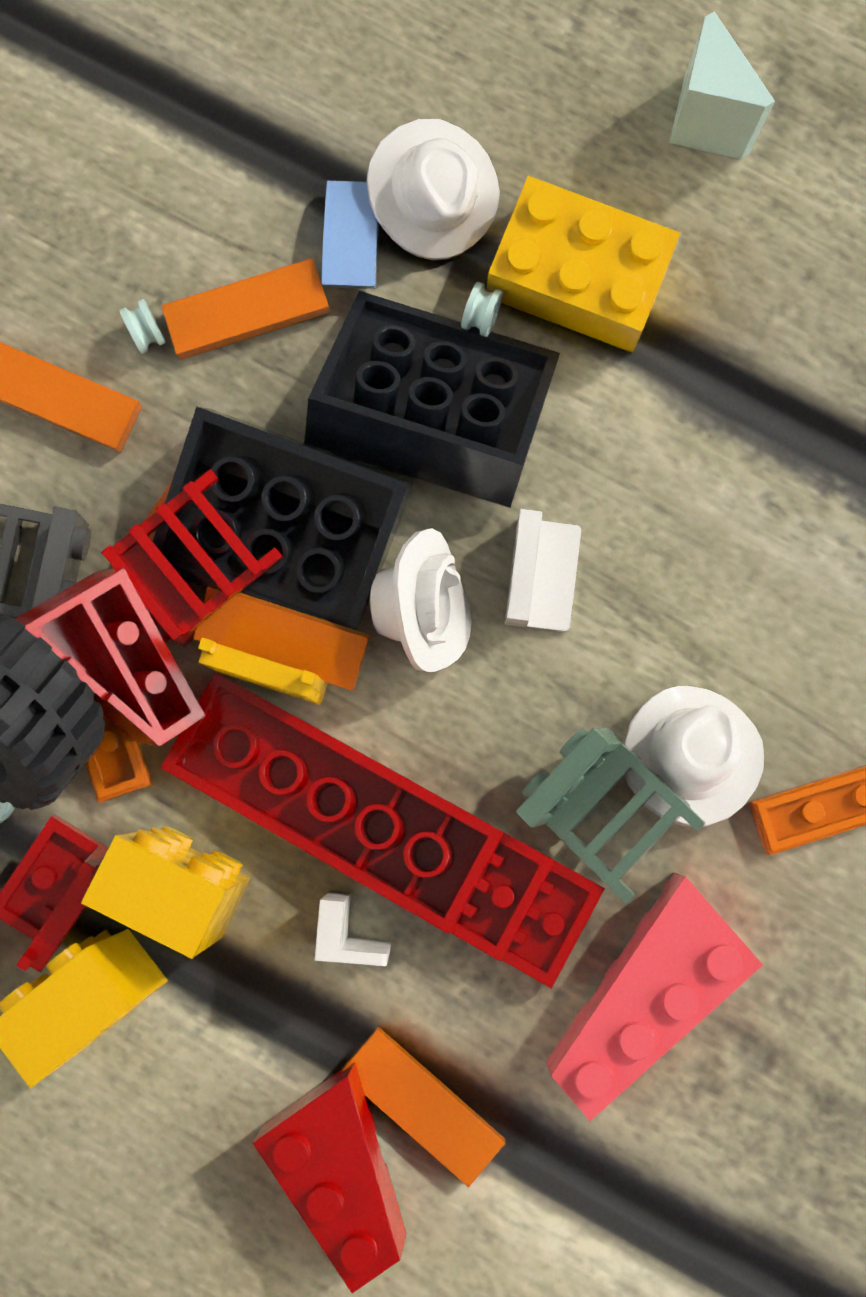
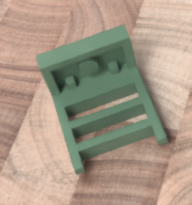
M582 728L561 748L559 753L565 759L553 772L549 774L546 770L541 771L524 788L522 795L527 800L518 808L516 813L531 828L546 824L628 904L636 894L621 878L680 817L687 821L696 831L706 822L690 807L691 805L686 800L680 798L665 784V781L658 774H655L647 767L634 751L627 748L610 728H592L588 733ZM632 769L646 784L586 846L573 831ZM657 793L671 808L611 870L596 855L645 803Z

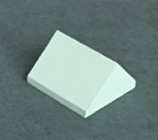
M715 11L704 18L685 73L669 143L742 159L750 154L775 100Z

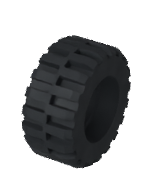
M0 614V802H9L13 807L19 809L29 808L34 810L55 802L100 746L104 738L105 720H103V710L100 703L93 700L94 692L87 682H83L76 675L77 670L66 659L62 660L52 651L53 647L41 637L36 638L25 629V625L12 617L6 618Z

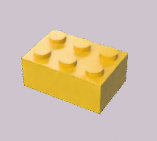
M528 175L488 272L487 291L493 292L496 288L503 290L501 303L633 353L681 233Z
M163 825L162 829L151 827L149 831L138 829L135 833L115 835L81 904L192 959L223 937L251 877L240 872L243 866L240 861L216 850H213L211 854H202L190 848L193 842L191 837Z
M129 929L113 936L105 930L95 938L90 936L79 945L77 942L72 944L46 965L51 972L49 975L45 973L32 983L26 982L0 1001V1011L3 1013L0 1016V1049L30 1089L83 1051L168 982L167 978Z

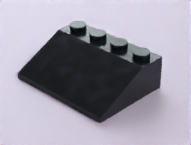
M359 291L309 395L304 443L511 508L560 353L494 332H490L488 337L480 335L478 327H471L469 330L461 328V322Z
M196 406L165 503L167 504L184 490L183 487L190 481L195 482L211 469L219 480L202 493L257 561L273 548H276L283 557L240 593L358 630L370 600L371 586L376 575L382 570L414 483L219 411ZM193 501L175 514L230 583L248 569ZM166 522L156 529L153 538L154 544L184 580L205 588L211 584L217 585Z

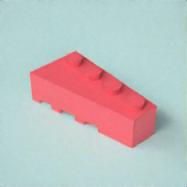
M673 872L663 887L664 891L651 910L646 912L636 927V932L618 959L615 958L604 974L605 978L589 1002L586 1001L546 1061L552 1078L589 1121L595 1118L763 966L688 878L681 874Z

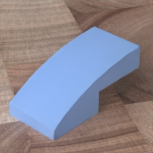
M327 181L321 284L323 287L376 289L379 222L369 204L366 182Z

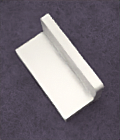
M520 509L516 526L504 625L557 632H567L569 630L581 538L580 526L542 521L541 511Z
M329 891L320 899L315 961L386 966L390 955L391 941L348 937L351 893Z

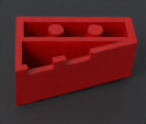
M124 568L98 570L15 618V620L25 625V629L36 638L41 637L50 644L55 654L62 660L66 659L77 670L76 675L83 682H87L94 692L93 700L100 703L103 715L133 741L160 747L205 717L202 708Z
M355 1062L343 1071L341 1069L268 1120L252 1142L351 1293H354L401 1260L407 1234L387 1163L384 1164L376 1136L372 1111H369Z

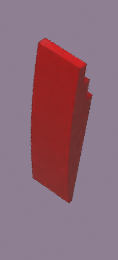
M214 672L198 700L205 717L178 735L161 765V769L445 933L455 935L496 960L506 962L552 989L604 892V887L219 673Z

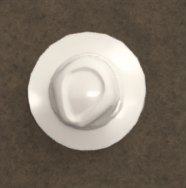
M417 119L397 127L379 143L368 165L366 182L368 198L376 219L393 241L417 257L433 261L447 260L461 255L486 234L495 219L500 190L491 160L477 140L460 127L441 119Z
M433 528L415 532L403 544L395 561V566L382 569L376 575L370 591L371 615L377 633L389 639L402 642L403 649L415 670L422 672H436L457 661L467 647L472 625L470 604L460 581L461 577L455 568V558L451 555L448 544L442 534Z
M677 686L665 689L653 696L631 720L623 744L631 751H634L647 767L665 781L667 786L691 805L690 807L706 822L702 827L728 819L742 808L756 790L763 773V741L754 724L728 699L703 688ZM632 769L625 775L627 784L634 794L646 784ZM657 793L644 805L659 817H662L671 808ZM682 817L675 822V824L680 826H691Z

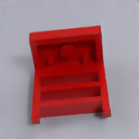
M211 469L195 482L190 481L186 484L180 494L167 504L165 502L156 508L157 512L140 525L136 524L129 529L130 533L114 546L109 545L101 552L114 569H125L145 607L149 610V614L165 643L172 639L183 647L194 640L196 627L283 558L279 551L273 548L257 561L202 493L219 480ZM192 501L248 568L231 583L175 516ZM165 522L221 589L220 592L205 604H203L149 538V535Z
M56 814L49 818L0 892V920L33 939L26 952L16 964L17 967L25 972L32 967L41 973L85 909L86 906L81 904L109 848Z

